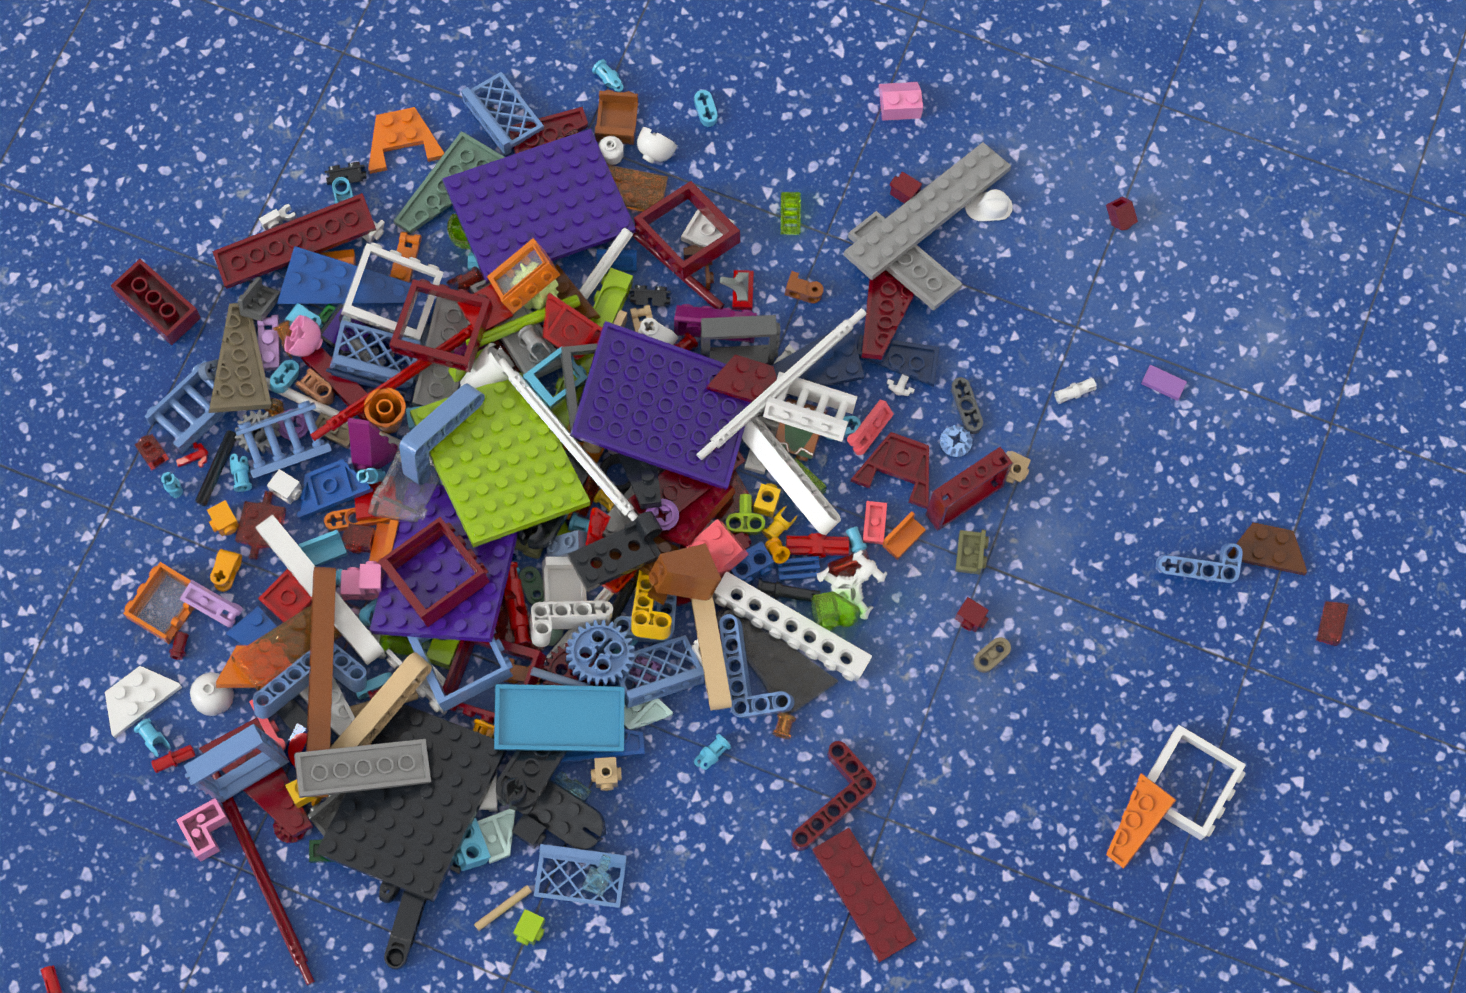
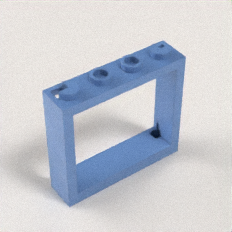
M493 635V640L489 643L501 668L447 696L432 666V670L426 678L439 706L444 712L513 676L510 671L513 665L508 656H503L502 651L505 649L500 639L495 640ZM408 637L414 652H417L432 666L422 643L432 638Z
M252 724L184 765L187 771L185 777L191 785H195L198 790L201 789L206 795L209 794L212 799L216 798L220 802H224L287 764L289 760L277 741ZM257 748L262 751V753L217 780L211 777L214 773Z

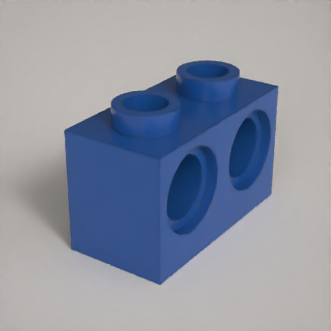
M762 541L746 549L749 555L730 570L729 573L749 585L759 575L764 577L771 573L772 568H774V561ZM756 558H763L765 563L758 565L754 560ZM743 567L747 570V573L740 575L736 570Z

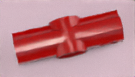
M812 533L808 536H786V547L789 549L790 555L819 556V558H824L827 555L848 556L849 537H830L821 533Z

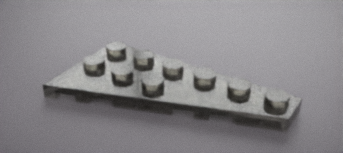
M728 607L716 613L718 622L727 614L740 619L743 628L747 663L768 693L782 691L792 695L795 701L794 707L788 712H783L786 718L838 683L837 679L790 647L782 639L771 636L769 631L763 627L758 628L754 626L751 620L746 617L741 618L735 615L733 610ZM731 619L727 622L726 627L728 630L734 628L735 621ZM733 640L732 642L734 643V645H735L736 648H737V647H738V643H737L736 640ZM783 696L779 700L780 707H785L788 699L786 696Z

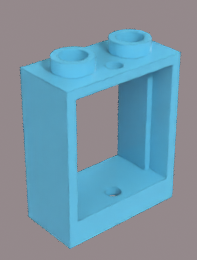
M561 347L523 375L524 380L550 410L566 398V391L564 389L552 397L535 375L558 357L561 358ZM571 356L573 374L577 378L574 381L575 390L585 384L587 373L581 365L578 366L575 363L574 357Z

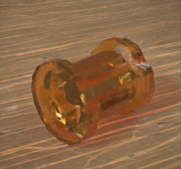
M778 713L777 726L772 734L782 739H790V730L796 718L786 713Z

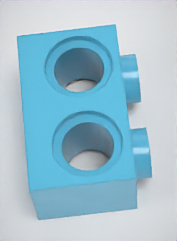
M474 818L467 833L468 838L464 839L455 858L456 864L460 865L462 871L484 865L491 858L476 818ZM466 852H472L475 858L468 857Z

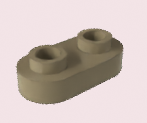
M998 637L980 650L973 661L976 670L987 673L1002 662L1011 651L1009 641ZM996 647H1001L1003 652H997ZM986 660L988 664L983 666L980 661Z

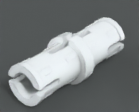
M1089 378L1077 384L1072 383L1067 388L1055 391L1054 394L1058 404H1061L1073 398L1078 399L1081 395L1097 388L1094 379Z

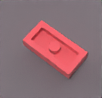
M866 502L863 543L883 545L887 503Z

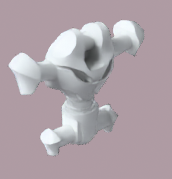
M860 550L853 554V561L856 560L862 565L856 569L854 576L845 577L838 575V577H835L828 572L829 567H827L824 571L817 573V579L819 582L826 580L832 584L830 598L832 600L837 598L841 602L839 607H854L856 605L861 612L860 618L868 619L869 613L874 607H867L862 601L864 599L861 588L862 583L868 581L871 574L878 580V583L884 582L887 572L882 573L877 568L876 563L873 560L866 559L862 555L863 551Z

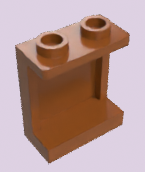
M613 90L599 91L597 124L595 126V139L597 142H600L607 136H615L620 139L622 144L634 145L638 94L630 91L624 93L614 92Z

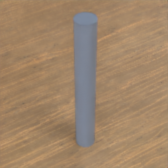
M532 667L530 673L532 676L565 686H593Z

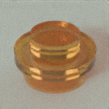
M270 398V409H264L271 416H275L284 412V404L279 399Z

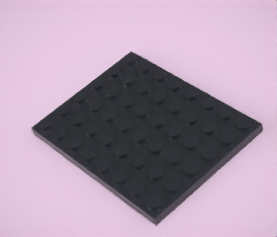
M403 704L375 737L371 745L426 739L431 782L347 792L316 854L434 902L507 750H494V739Z

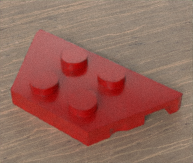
M548 293L542 338L558 349L561 346L598 344L602 327L553 294ZM575 355L573 357L575 360H578L585 355Z

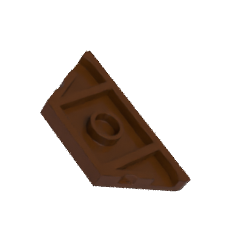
M557 264L555 267L560 276L556 278L559 285L556 287V290L559 291L556 296L563 300L577 295L580 300V306L573 309L588 319H599L601 316Z
M1253 522L1236 543L1242 549L1243 563L1304 576L1307 573L1300 548L1292 530ZM1234 547L1227 555L1229 558H1233L1236 555Z

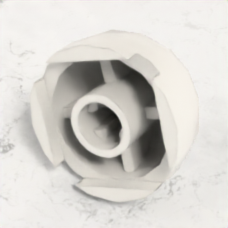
M643 127L637 139L638 149L644 155L643 159L653 164L654 161L663 162L671 158L678 145L659 133H650L651 129Z
M209 672L202 674L196 678L191 686V702L197 711L204 715L215 716L225 712L233 703V688H216L219 673Z

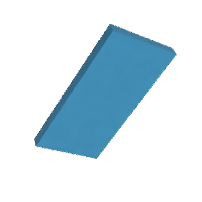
M495 684L494 750L624 752L625 687Z

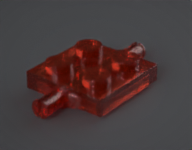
M271 491L264 492L263 502H244L235 541L251 546L250 559H258L260 548H271L255 527L271 515L283 526L286 508L271 504L273 496Z

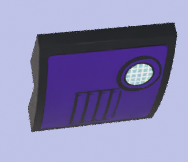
M338 304L320 329L321 338L327 346L335 349L341 320L372 327L366 323L341 315L344 305ZM344 327L343 333L347 339L356 335L353 329ZM366 333L362 335L365 342L368 340L371 334ZM347 345L339 348L338 353L350 350Z

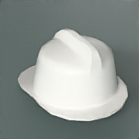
M997 189L982 192L965 206L969 217L976 221L1004 220L1010 216L1013 208L1009 197Z

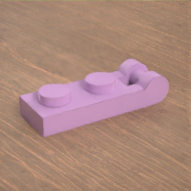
M272 315L271 317H266L263 321L257 320L258 345L264 371L277 370L280 366L279 316ZM272 325V330H265V326Z
M193 580L190 581L180 597V600L227 627H232L236 622V616H239L243 611L240 605L231 603ZM225 609L229 611L228 615H225L222 613V611Z

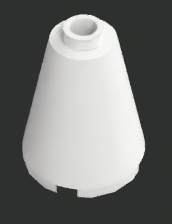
M489 343L475 360L471 372H467L464 375L460 384L463 386L468 383L472 387L477 388L486 384L508 380L509 377L503 371L498 361L504 358L511 368L515 365L501 348L497 350L493 347L496 344Z

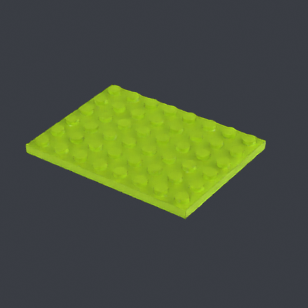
M509 380L475 388L485 395L482 405L429 451V456L473 548L590 506V500L558 437ZM448 398L410 410V416L414 425L417 426Z

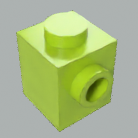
M524 909L513 932L514 936L517 937L516 941L525 946H528L529 943L534 945L536 940L540 942L545 932V929H543L546 922L545 918Z

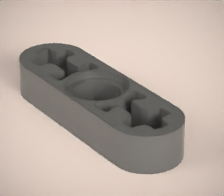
M958 377L952 382L951 392L964 429L970 431V434H977L982 429L983 419L969 381L963 377ZM958 384H960L961 386H965L963 390V397H961V390L956 389ZM964 401H969L973 408L971 410H964L961 404ZM972 414H973L972 419H973L974 423H977V422H978L976 428H974L973 425H969L970 422H971L970 415H972Z

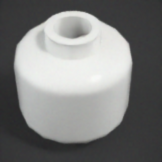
M607 136L599 142L598 146L607 165H616L622 160L624 148L619 138Z

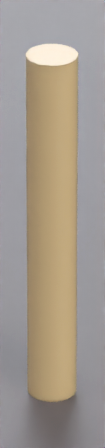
M526 885L474 924L477 930L483 929L532 892L531 889Z

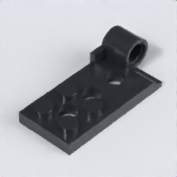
M647 511L639 515L634 521L625 524L624 529L569 553L568 559L588 592L656 561L661 553L653 538L657 537L663 529L653 512ZM635 543L639 545L640 549L631 551L628 546ZM612 552H618L621 558L613 560L609 555ZM598 560L602 563V566L600 568H593L591 562Z

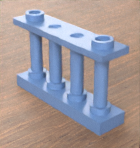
M201 364L194 366L192 372L156 406L150 407L145 415L146 420L151 426L157 421L175 437L173 444L182 455L193 445L192 443L197 442L227 413H209L210 403L193 388L202 379L198 371ZM214 379L209 381L203 380L213 389ZM186 393L205 409V413L201 417L195 418L178 402ZM171 407L190 423V427L185 432H180L163 416Z
M304 401L298 404V408L252 424L248 421L238 425L239 428L235 431L236 435L244 434L254 461L253 467H250L253 478L332 451L329 441H324L321 437L316 441L313 440L310 447L304 448V446H301L291 417L303 413L310 434L316 431L317 426L311 410L316 409L315 402ZM281 420L284 421L294 448L292 450L293 453L287 455L281 452L271 425ZM261 427L265 430L274 454L273 460L268 462L262 460L252 434L253 430Z

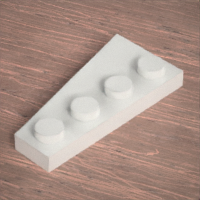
M333 676L331 729L340 737L355 717ZM309 686L299 693L307 704Z

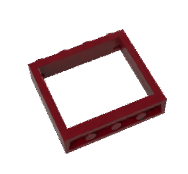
M692 181L634 217L638 236H642L646 240L647 245L658 252L660 259L663 262H667L674 273L677 272L683 280L741 242L740 230ZM689 200L723 236L683 261L649 224L681 203Z
M413 279L390 342L392 352L470 373L493 309L491 299L483 294L473 295L463 289L454 290L444 284H439L438 286L424 279H420V281ZM419 292L481 308L464 356L402 340Z
M1001 447L997 448L932 492L926 516L937 531L1003 488L1013 464ZM995 481L998 485L994 487L991 482Z
M441 517L378 561L427 627L490 582L486 576L489 572L483 563L478 564L475 561L478 558L472 549L466 550L464 546L467 544L460 535L455 536L454 532L456 530L449 522L446 524ZM445 535L475 574L425 609L397 573L396 569Z
M500 639L505 649L502 651L503 653L532 661L523 685H536L539 677L530 675L532 667L542 669L547 656L539 650ZM460 641L443 686L446 696L458 690L474 645L492 649L489 642ZM460 703L449 709L452 712H456L457 709L462 710V714L474 718L475 715L482 717L481 720L492 724L494 722L495 712L469 704Z

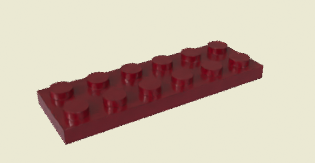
M739 451L733 470L746 461ZM665 470L658 476L661 499L673 502L679 512L713 487V485L669 470ZM635 494L627 499L635 508L634 511L638 516L646 512V509L640 508ZM659 510V514L656 518H662V520L665 521L666 515H668V513L663 514Z
M850 828L845 829L812 849L879 963L917 940Z

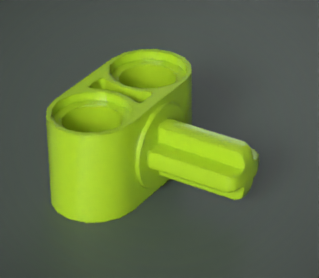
M741 494L739 496V513L730 514L726 519L725 526L731 533L739 534L743 532V534L747 533L748 535H759L765 527V519L760 514L752 513V496L750 494ZM731 520H738L741 523L740 527L737 529L731 528L729 525ZM758 520L761 523V527L753 529L750 526V522Z

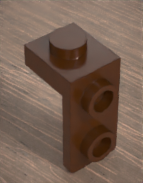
M691 245L683 248L684 261L706 246ZM712 261L704 266L705 283L708 290H710V284H714V274L709 272V265H712Z

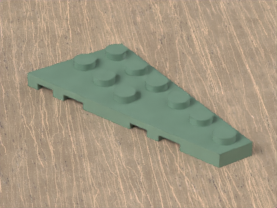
M461 131L395 218L394 225L412 234L452 205L442 178L504 158V156Z

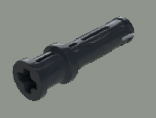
M759 578L757 589L773 597V599L777 600L779 597L819 603L820 590L816 591L782 585L780 581L769 582L764 581L762 578Z

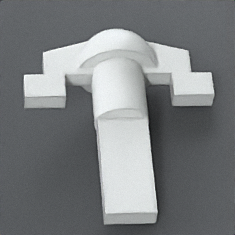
M903 374L897 385H893V380L888 379L887 384H889L888 388L898 396H909L915 390L910 387L908 390L904 389L909 377Z

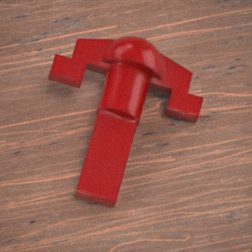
M192 443L194 449H198V451L177 459V466L181 467L201 458V461H198V465L200 468L204 467L203 464L207 463L208 450L201 443Z

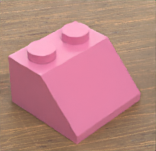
M918 82L879 84L882 121L921 118L923 102Z

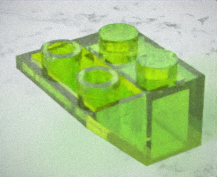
M834 591L813 595L811 602L814 622L829 631L833 630L836 626L842 625L844 628L853 626L858 620L859 607Z

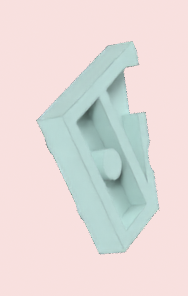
M659 699L627 708L624 704V727L635 730L673 715V712Z
M508 809L477 821L491 856L489 859L490 864L509 857L511 854L515 810Z

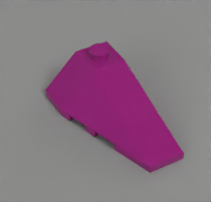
M348 419L351 460L356 471L366 470L367 468L380 469L399 456L398 446L395 443H389L387 436L380 435V430L370 421Z

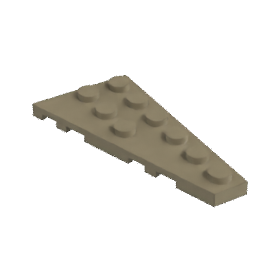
M238 303L229 304L209 413L270 409L271 401L253 319L240 315Z

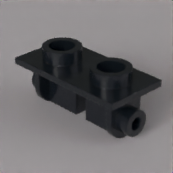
M360 162L348 163V167L340 168V165L328 167L329 170L324 171L325 174L330 176L326 177L327 185L332 186L336 178L348 176L349 183L362 182L363 179H367L366 171H361V168H365V165H360Z
M635 285V289H630V291H634V295H630V303H634V305H648V298H652V306L666 307V305H670L671 297H667V293H671V291H667V287L655 286V290H647L646 285Z

